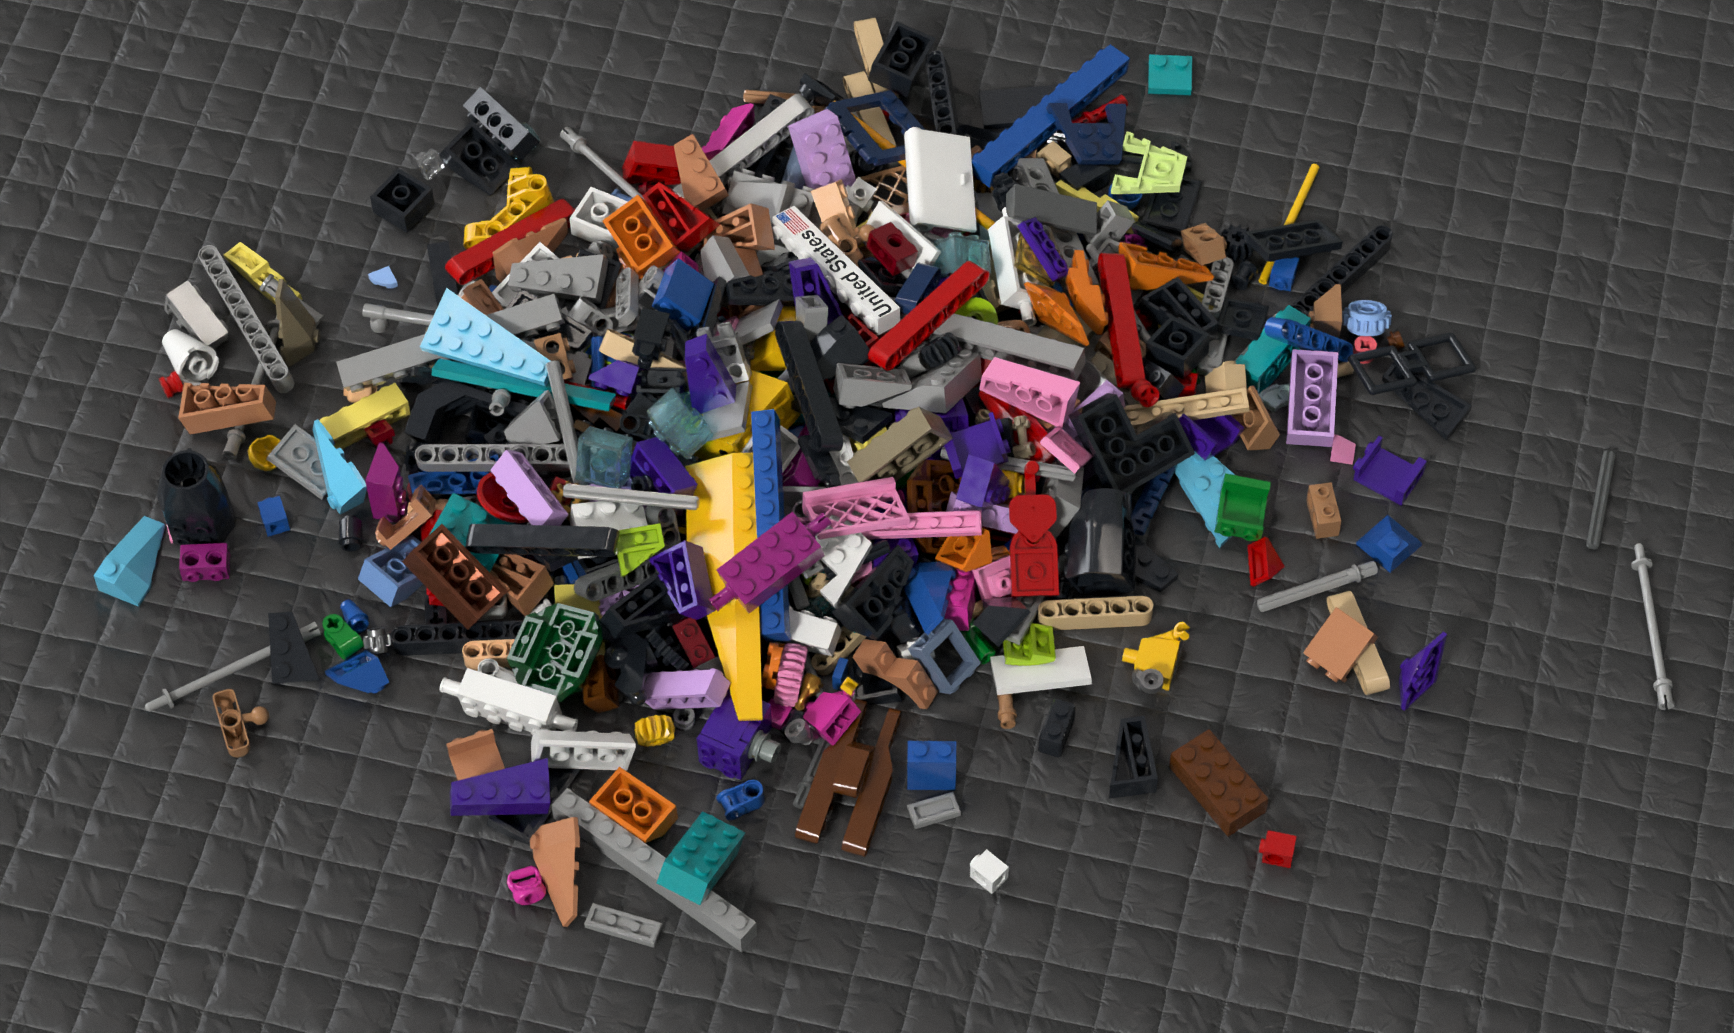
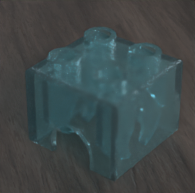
M952 232L945 239L934 240L933 245L942 252L933 266L941 268L942 277H947V274L950 272L953 274L967 261H972L991 274L989 241L979 239L977 235L962 236L961 232Z
M671 388L647 410L650 418L648 424L655 430L654 434L660 441L664 442L666 440L670 444L669 448L676 456L682 454L686 459H689L713 437V432L702 414L695 408L691 411L688 410L687 406L683 403L684 401L680 398L682 395L674 388Z

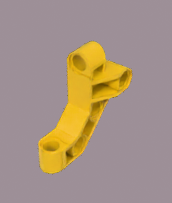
M531 167L511 168L508 179L507 206L490 221L466 225L464 230V247L468 249L554 203L546 178L541 174H533Z

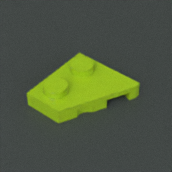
M660 523L618 530L620 534L616 552L621 577L628 575L665 547Z

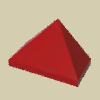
M1267 537L1247 545L1251 586L1254 587L1271 579L1285 567Z

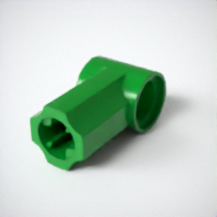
M972 619L969 631H959L981 664L985 665L990 661V657L995 656V650L982 636L981 630L973 624L975 620Z

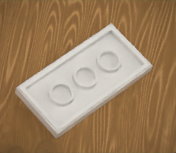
M879 201L866 224H870L876 229L892 222L897 229L901 230L905 238L916 247L918 253L915 266L919 262L933 266L942 251L885 202Z
M1084 646L1055 649V661L1040 665L1005 664L1004 655L990 657L997 695L1092 684Z

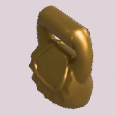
M809 672L804 675L800 688L801 695L795 703L797 710L803 712L809 699L821 691V688L824 686V681Z

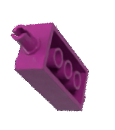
M791 512L716 569L720 579L725 584V588L709 599L712 606L717 611H720L722 607L735 599L741 603L748 613H751L825 555L822 547L815 540V536L832 525L828 517H825L826 515L822 512L817 518L805 525Z

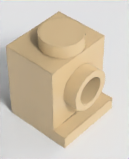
M1054 141L1037 152V158H1044L1050 174H1053L1058 179L1064 169L1071 167V155Z

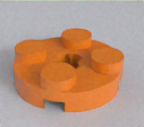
M769 643L767 662L762 676V686L766 687V689L775 690L784 643Z

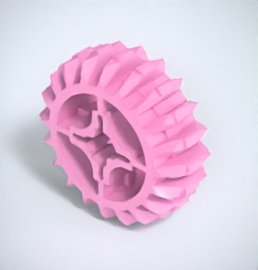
M787 643L784 646L774 692L776 704L794 707L798 701L808 653L806 646L799 643Z

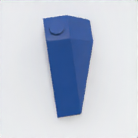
M942 562L918 563L911 569L906 585L903 586L924 632L928 635L945 617L949 602L946 597L953 587L949 584L950 579L953 580L956 576V568Z

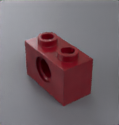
M892 222L869 232L866 247L892 276L915 266L918 253L916 247L905 238L901 230L897 229Z
M685 616L672 623V627L693 668L715 658L696 619Z

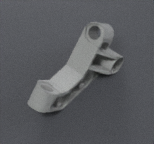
M655 265L647 270L639 283L638 315L627 326H624L616 319V307L599 309L583 296H580L568 315L600 336H605L607 329L619 333L634 330L637 327L642 308L656 310L652 307L664 271ZM605 319L603 326L596 327L598 320Z

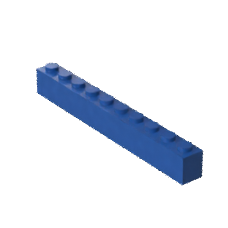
M1111 44L1104 50L1100 49L1092 60H1087L1080 70L1073 72L1069 76L1067 81L1063 84H1058L1055 90L1050 95H1045L1037 106H1032L1025 116L1016 119L1013 126L1008 130L1004 129L995 141H990L983 151L974 154L971 159L973 176L990 188L994 176L1003 172L1004 174L1008 173L1017 165L1020 158H1026L1058 131L1055 125V118L1046 109L1049 103H1067L1072 119L1127 73L1130 58Z
M774 409L751 412L757 538L785 517L780 418ZM788 584L760 605L761 635L767 643L790 641Z

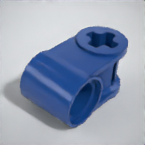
M748 780L733 788L725 789L716 797L718 803L722 804L725 810L724 816L727 820H735L746 813L759 809L765 801L763 786L757 780ZM751 793H758V795L754 797L748 796Z

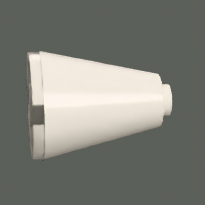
M177 329L167 332L163 337L162 344L183 383H192L193 386L201 384V380L205 378L210 379L217 370L219 359L212 347Z

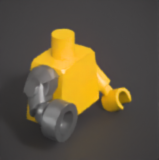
M1179 622L1173 630L1163 634L1142 638L1139 650L1124 649L1122 661L1135 664L1132 680L1140 691L1148 694H1155L1161 689L1169 691L1179 653V637L1182 640L1189 638L1186 630H1189L1190 627L1185 622Z

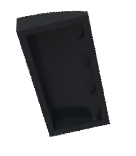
M888 626L875 641L886 642L895 657L898 658L896 636ZM859 644L848 655L849 677L858 683L852 701L860 699L867 701L868 705L901 702L902 693L900 688L878 676L862 672L853 659V655L860 646Z
M530 757L527 763L532 762V757ZM548 768L550 789L548 814L490 815L487 825L516 841L529 845L531 836L544 824L551 814L552 804L571 785L581 769Z

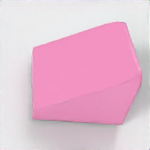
M1334 434L1330 461L1353 465L1356 444Z

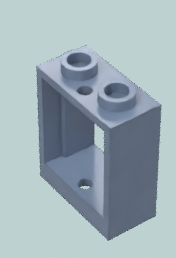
M943 619L929 635L924 632L908 648L913 658L920 663L939 693L951 694L957 691L960 684L970 677L981 664L953 620ZM948 637L963 662L946 678L930 654Z

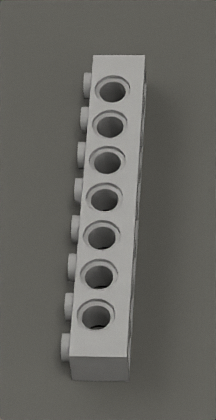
M1044 158L1019 159L1017 166L1013 170V178L1019 185L1059 194ZM1043 225L1045 233L1055 244V248L1061 258L1066 261L1068 269L1071 268L1074 251L1084 250L1077 233ZM1089 262L1088 276L1092 277L1093 285H1099ZM1066 278L1060 279L1061 286L1070 299L1065 283Z

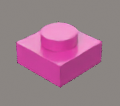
M771 698L769 704H771L772 727L780 730L790 718L789 714L792 707L776 704L774 699Z

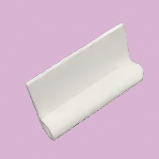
M918 127L910 128L904 134L910 225L920 233L929 232L933 227L975 233L977 229L970 137L922 130Z

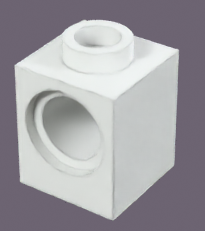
M987 849L981 855H976L970 863V877L991 894L1008 879L1009 867Z

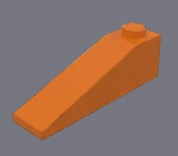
M1123 242L1119 244V254H1124L1130 290L1157 289L1176 277H1179L1184 284L1212 281L1214 278L1205 265L1201 266L1199 263L1183 258L1175 261L1163 252L1155 255L1146 252L1147 247Z
M1030 282L1024 284L1040 322L1084 346L1089 345L1083 326L1072 309L1070 300L1065 293Z

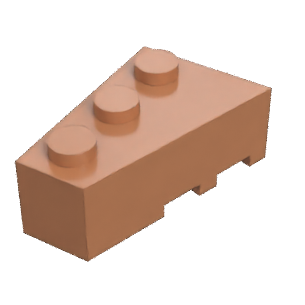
M693 134L674 144L683 194L686 200L704 211L729 196Z

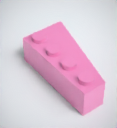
M994 357L982 375L979 390L1052 425L1063 428L1069 418L1068 415L1074 410L1080 382Z

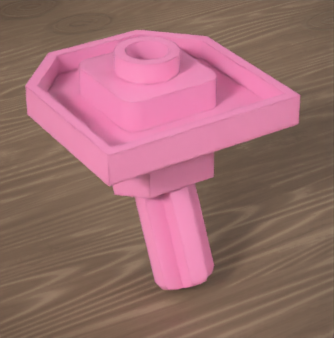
M1010 555L972 570L982 602L983 599L1011 597Z

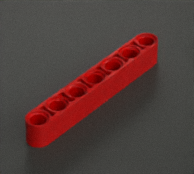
M559 199L455 255L446 263L445 270L460 285L467 284L495 268L493 252L514 238L521 240L525 238L526 233L531 231L534 233L540 232L543 226L561 218L567 220V228H570L569 218L575 209L565 199Z
M1100 253L1098 257V273L1101 291L1105 297L1104 309L1108 313L1107 327L1118 388H1132L1136 381L1145 379L1126 260L1124 254Z
M972 261L965 262L871 347L868 359L886 371L892 370L985 286L989 279V271Z

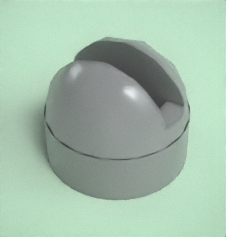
M371 318L370 326L372 331L376 333L385 332L388 329V320Z

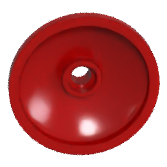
M492 472L480 480L477 487V497L488 513L497 519L509 523L529 522L527 518L520 514L515 502L508 498L506 490L496 482V477Z

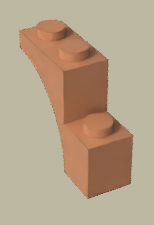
M864 639L853 655V659L862 672L878 676L894 684L904 691L921 709H928L938 693L937 688L917 660L896 658L886 642Z

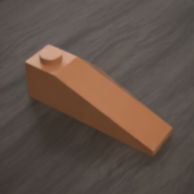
M561 218L543 226L540 232H528L525 238L521 240L514 238L493 252L496 278L502 282L510 274L512 263H520L539 242L553 253L568 234L567 220Z
M571 817L542 825L530 839V848L533 849L534 861L563 927H568L577 917L578 885L574 884L576 871L579 870V862H575V848L580 847L578 817Z

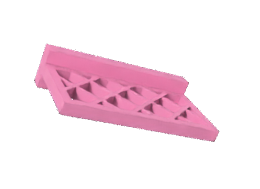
M893 477L803 492L802 511L805 516L809 517L810 521H813L822 512L825 513V517H828V519L831 515L841 518L838 522L829 519L833 528L817 535L819 540L910 524V518L895 489L896 482ZM876 507L885 509L886 511L882 514L880 512L874 511V509ZM854 511H857L862 513L863 515L860 518L855 515H852V513ZM893 512L901 515V517L893 518L889 515ZM871 516L878 519V521L871 522L866 519ZM848 520L856 524L848 526L844 522Z

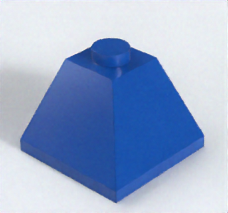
M1387 515L1356 542V545L1391 573L1421 547L1422 542Z
M364 650L325 670L326 675L336 683L366 693H377L385 688L384 685L390 683L378 657L368 650Z

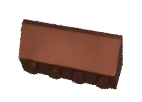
M443 524L435 529L402 561L467 629H470L508 592Z

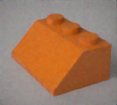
M636 195L603 220V223L638 274L646 272L653 265L658 268L662 267L680 253L647 202L639 195Z
M621 767L613 773L589 801V804L645 843L662 837L678 819L675 804Z

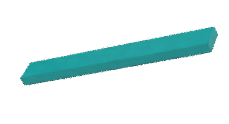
M440 358L432 368V376L494 389H504L509 392L538 397L544 391L549 390L553 397L550 381H548L546 386L470 364ZM565 384L569 404L609 411L616 399L615 393Z

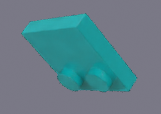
M1149 54L1148 94L1191 95L1192 56Z

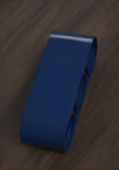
M920 262L916 264L895 299V303L900 307V313L907 315L936 289L941 279V268Z

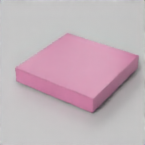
M1057 426L1040 442L1042 446L1074 474L1093 457L1092 454L1060 426Z

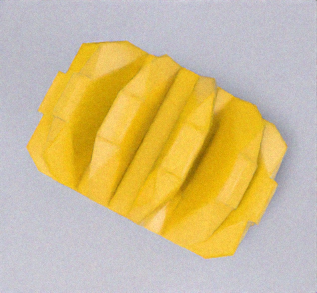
M648 716L647 718H641L635 723L634 731L638 745L645 747L661 746V744L669 743L675 738L674 723L669 716Z

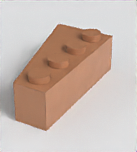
M184 383L178 418L190 435L273 420L276 400L265 385L239 384L237 387H230L229 384L210 386L209 383H201L200 386H193L192 383Z

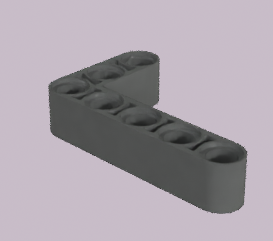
M647 506L645 511L647 524L660 523L663 537L666 533L663 539L665 547L652 556L654 557L681 543L674 509ZM648 559L630 572L629 576L621 577L619 563L617 562L579 577L575 581L574 591L578 596L587 600L598 601L642 584L655 573H658V571Z

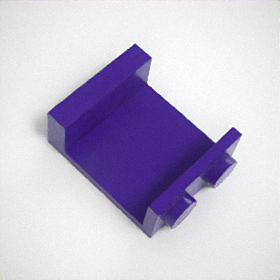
M993 412L988 413L990 421L950 433L953 439L945 444V449L955 479L962 477L968 454L994 462L996 465L1009 462L1007 453L1011 451L1007 439L1002 440L1000 433L1004 432L1000 418L995 420Z
M1182 414L1179 418L1193 450L1205 461L1234 445L1245 429L1231 415L1191 420L1187 415Z
M1378 436L1374 443L1370 442L1367 445L1364 457L1362 459L1358 458L1353 466V470H1355L1354 481L1402 506L1424 475L1427 461L1418 457L1416 462L1411 464L1381 448L1383 437Z

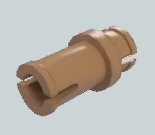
M1013 694L997 695L1000 725L1004 729H1011L1015 727V719L1017 717L1016 710L1013 708Z

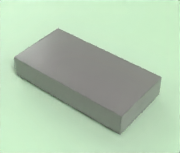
M954 792L907 805L915 829L961 816Z

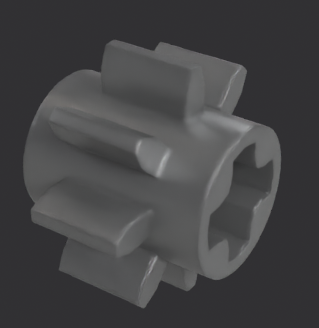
M385 627L368 629V636H363L364 649L370 648L372 654L387 652V646L392 645L391 632L385 633Z

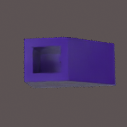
M617 360L590 374L589 379L595 381V386L608 389L610 386L616 389L615 393L629 397V394L638 393L636 386L641 384L642 377L637 374L644 369L640 368L637 364L625 360Z

